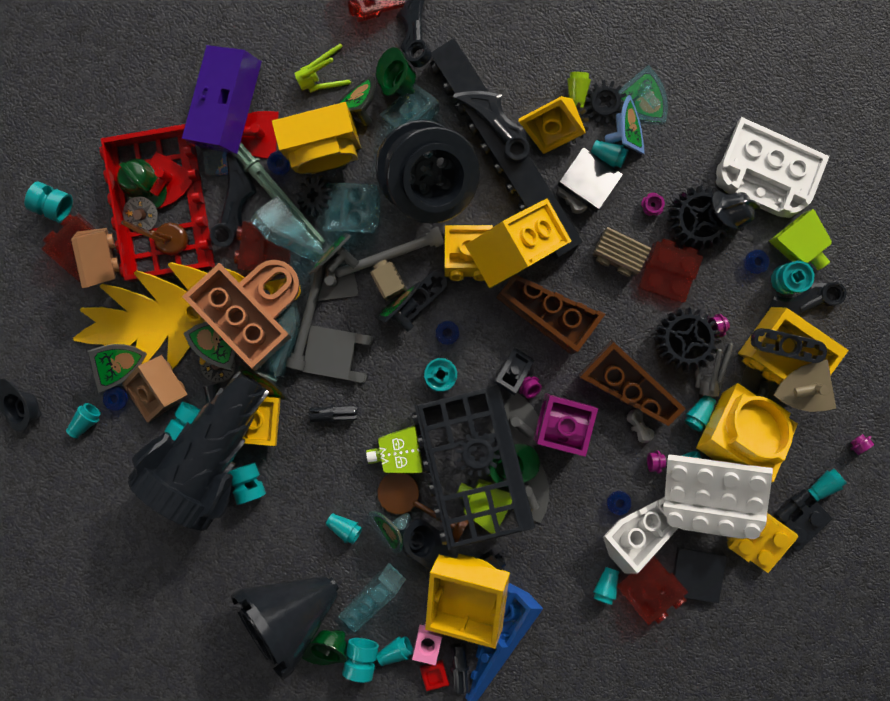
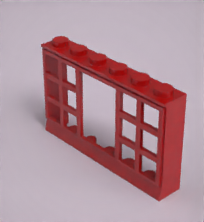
M185 124L101 138L102 146H100L99 151L102 160L105 162L106 170L103 171L105 182L109 186L110 193H108L107 199L113 210L111 223L117 235L115 247L117 253L120 254L121 264H119V271L124 281H140L134 274L138 270L136 259L147 257L153 258L154 271L144 273L158 278L172 276L175 273L171 268L160 270L158 255L164 254L157 250L154 239L149 238L151 252L135 254L132 237L143 235L136 231L131 232L130 228L121 224L122 220L125 221L123 209L127 202L125 193L121 190L117 180V173L120 168L117 147L134 145L136 158L142 159L140 143L156 141L157 152L164 155L161 140L178 137L180 154L165 157L170 160L181 159L182 167L188 170L189 179L194 180L191 187L187 190L191 222L179 225L184 229L193 228L195 244L187 245L184 251L196 249L198 263L185 266L201 271L215 267L196 147L194 144L182 139ZM145 159V161L150 163L151 159ZM180 254L175 255L176 264L182 265Z

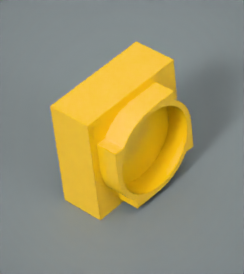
M346 102L272 120L279 151L287 158L291 168L297 173L315 174L358 160L356 150L360 149L361 146L354 119Z
M737 383L722 393L696 448L715 461L773 468L772 483L776 478L781 463L787 456L798 423L789 418L791 415L789 411L774 401L756 396Z
M439 554L430 571L425 630L496 649L503 628L510 572L496 569L490 563L475 557L458 554L456 559Z

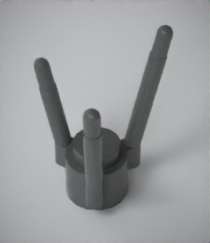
M733 343L728 345L720 372L721 349L717 350L712 376L704 375L702 380L700 368L698 371H695V387L700 388L699 394L719 396V390L722 388V381L732 353ZM696 351L692 352L693 359L697 358Z

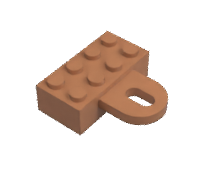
M269 260L258 265L239 283L218 263L182 297L253 370H257L291 338L275 318L296 299L299 292V279L289 264L279 260ZM284 274L287 277L286 283L276 293L271 295L265 293V285L275 275Z

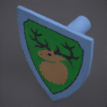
M628 95L624 101L622 113L616 114L617 132L605 135V141L608 143L622 141L623 145L643 155L645 153L640 120L632 98Z

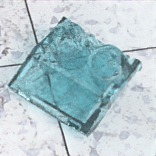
M329 183L326 187L332 188V191L329 192L332 200L327 202L330 207L326 208V223L323 226V231L374 234L380 217L381 199L377 186L373 184Z

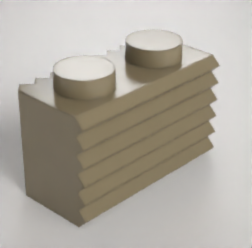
M607 227L604 229L592 255L597 257L596 262L607 267L610 264L618 267L617 272L630 277L631 274L634 276L639 274L651 248Z
M383 260L373 266L374 270L370 273L385 300L388 301L407 290L396 266L392 262Z

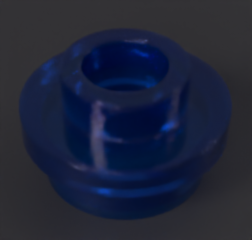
M275 151L268 157L267 166L272 173L283 175L290 170V162L280 151ZM278 160H283L284 164L282 167H276Z
M753 250L745 257V267L751 273H762L769 266V257L762 250ZM756 257L761 260L760 266H757L754 262Z
M444 321L437 326L436 337L442 344H453L459 337V329L455 323ZM446 328L452 331V335L449 338L443 336V331Z
M120 387L107 389L103 395V403L110 410H120L127 404V394ZM112 395H116V396H117V402H116V403H113V402H112V400H111Z
M615 491L609 495L607 506L612 513L623 515L630 510L631 499L625 492ZM622 499L624 502L623 506L616 507V501Z

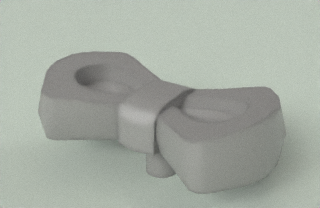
M558 187L557 195L565 199L566 204L570 205L572 213L580 214L587 209L588 206Z
M639 409L631 410L627 415V421L633 425L631 430L637 432L639 442H650L654 438V431L643 422V412Z

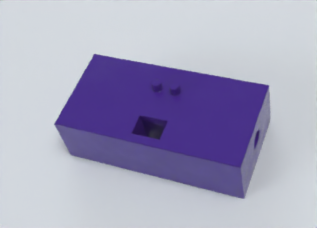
M206 45L182 139L201 148L237 154L262 61L242 49Z

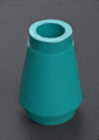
M596 140L591 153L613 168L616 166L621 168L629 150L625 149L624 145Z
M703 395L685 415L686 419L684 422L692 429L701 432L703 428H706L710 420L716 400L710 396Z
M89 403L79 406L66 429L67 434L73 438H78L99 421L100 411Z
M833 468L830 471L826 470L808 491L818 502L820 499L843 490V486L847 483Z
M334 513L330 515L325 524L346 544L349 542L353 545L362 531V527L359 526L358 522L335 515Z
M605 567L593 590L595 592L594 599L612 605L613 600H616L619 571Z
M406 636L402 638L397 637L377 653L379 664L384 666L409 659L410 655L413 654L410 640Z

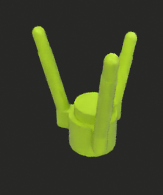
M338 44L309 65L295 72L296 79L302 90L309 89L311 93L319 89L351 84L350 80L322 84L315 83L319 81L316 72L333 62V58L329 57L340 50L342 44Z

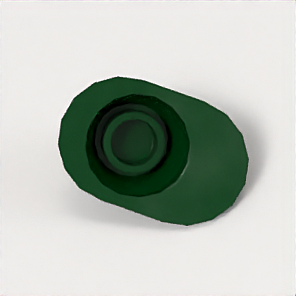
M392 47L387 49L380 57L376 67L377 80L383 93L386 96L414 94L415 70L407 63L403 53L398 48Z
M136 158L119 164L120 168L117 173L118 184L129 199L134 197L148 198L154 203L156 209L164 203L167 196L166 185L159 196L150 192L158 177L155 176V170L149 163Z
M515 444L523 481L527 482L539 472V456L529 445ZM499 450L494 452V455H500ZM501 456L500 459H493L492 462L497 464V467L494 468L489 465L488 469L491 473L487 474V476L491 477L495 483L507 481Z
M321 630L314 640L310 642L302 659L317 665L345 663L347 661V657L344 655L346 650L345 632Z

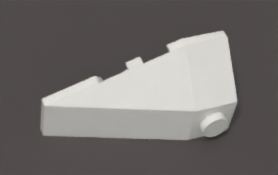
M665 497L618 520L603 536L609 556L624 573L638 574L678 529V527L670 526L667 522L663 510Z

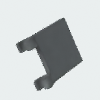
M310 325L304 359L306 363L302 372L360 383L365 382L367 378L366 373L351 371L355 343L372 345L373 337Z

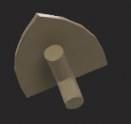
M828 360L810 363L791 372L780 383L774 396L784 404L798 410L817 412L836 409Z

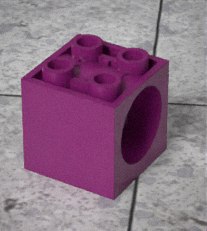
M545 393L533 440L539 445L586 457L598 408Z

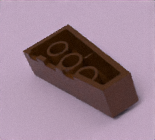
M515 274L496 297L571 355L580 350L605 316V313L593 310L585 304L564 297V295L543 288V286Z
M612 340L579 373L580 378L634 406L667 426L686 409Z

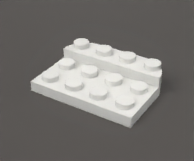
M741 117L737 122L723 159L717 166L716 184L728 194L745 192L751 200L760 204L761 209L776 216L791 218L807 207L813 200L829 156Z
M668 455L663 506L668 524L672 527L694 532L740 539L758 538L767 523L773 468Z

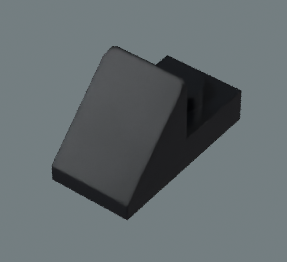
M514 348L502 369L496 375L494 383L515 396L535 360Z

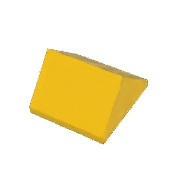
M561 96L519 118V123L543 154L585 134V128L572 98Z

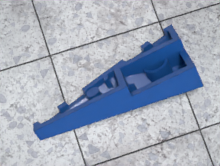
M511 583L508 584L503 628L496 649L483 645L478 646L476 654L478 662L476 670L471 673L470 678L473 681L470 693H467L465 696L467 701L479 700L543 610L541 605L528 592Z

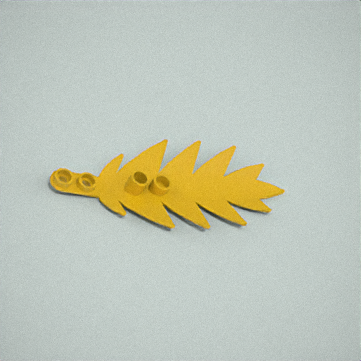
M173 262L168 264L188 291L207 274L201 270ZM226 269L239 283L245 278L234 271ZM138 270L134 274L155 300L120 287L101 284L100 288L126 311L104 307L81 308L80 311L96 323L82 330L73 337V340L87 344H102L104 346L110 344L130 346L137 340L136 348L147 353L141 363L143 364L150 361L168 337L167 361L173 370L190 348L184 332L195 325L206 322L182 297L188 291ZM287 278L269 281L265 285L264 291L268 290L270 294L276 293L286 283ZM299 285V292H298V295H297L296 299L300 296V293H301L300 285ZM200 357V364L203 365L206 361Z

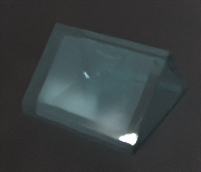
M414 84V94L407 93L404 96H400L380 116L393 130L410 121H429L439 112L438 100L420 86Z

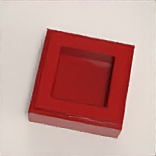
M443 660L436 661V665L425 664L420 666L426 692L449 685Z

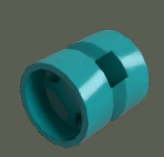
M37 181L28 189L24 204L27 210L39 215L44 214L46 218L61 223L70 214L73 197L68 193L58 189L54 190L53 187Z
M794 261L778 266L771 275V283L773 288L781 294L800 293L812 286L815 274L813 268L808 263Z
M181 402L174 413L176 419L170 420L164 432H168L175 441L186 423L191 424L201 409L189 403Z
M256 462L229 472L233 476L231 486L235 488L232 493L236 505L252 501L266 494L262 481L257 479L260 474Z
M365 638L349 639L346 652L348 660L344 663L342 675L354 682L365 683L372 681L375 668L373 662L377 658L379 645Z

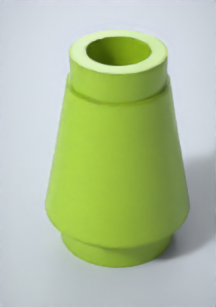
M570 72V78H567L569 98L573 99L575 106L578 102L581 103L580 108H584L591 79H589V73Z

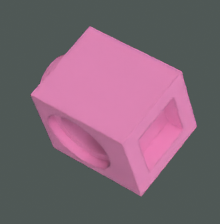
M419 625L412 660L436 665L442 634L425 630L424 625ZM430 638L434 641V644L432 646H425L422 640Z

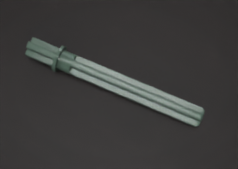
M240 143L238 153L235 156L245 166L244 171L249 172L310 244L314 248L320 247L324 243V239L260 164V159L254 158L246 147Z

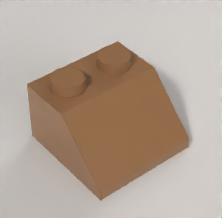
M107 228L76 232L71 241L82 288L115 279L116 272H119V261L117 257L113 258L111 248H115L113 234H108Z
M162 355L139 365L122 383L147 423L178 404L188 395L183 383L177 379L170 363Z

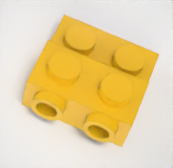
M445 225V277H449L453 281L463 280L464 277H473L477 281L485 280L465 245L491 229L493 225Z
M266 396L254 414L253 421L243 437L245 444L277 445L281 398Z
M767 513L766 526L758 538L740 539L727 537V544L729 549L743 559L753 562L769 573L797 540L798 535Z

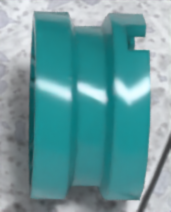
M437 358L426 366L424 378L430 388L436 391H445L455 384L457 369L450 360ZM438 370H443L445 372V377L443 379H438L436 377V373Z

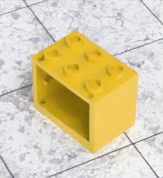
M548 198L500 222L465 246L488 287L491 288L571 242V239Z
M771 307L755 329H771L823 342L827 348V355L824 360H828L830 376L849 351L788 308ZM766 333L758 338V341L762 342V347L764 343L775 345L776 340L766 338ZM751 336L738 352L744 358L742 362L752 369L756 368L759 371H763L761 375L764 378L779 385L791 372L811 363L757 350L751 344ZM788 338L784 340L782 348L786 353L792 352L795 348V343L792 339ZM802 346L801 351L811 353L813 356L818 355L819 350H816L815 346L814 348Z

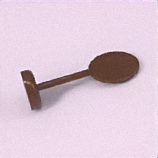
M123 220L121 222L122 225L154 239L155 246L163 254L170 256L178 255L187 247L188 235L179 224L172 222L164 223L156 231L151 230L149 232Z
M390 473L382 479L377 490L378 499L382 507L388 512L404 514L415 506L436 519L435 511L418 502L419 487L415 479L409 474ZM468 520L458 522L457 524H450L453 529L452 534L455 543L459 542L469 524Z

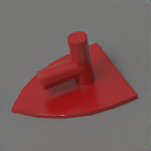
M258 111L248 114L240 143L246 147L252 156L276 159L277 140L272 120L279 118V112Z
M155 152L149 164L155 170L154 174L158 178L150 192L159 196L165 185L167 188L166 200L157 208L159 209L180 199L191 187L194 180L189 179L187 169L161 153Z

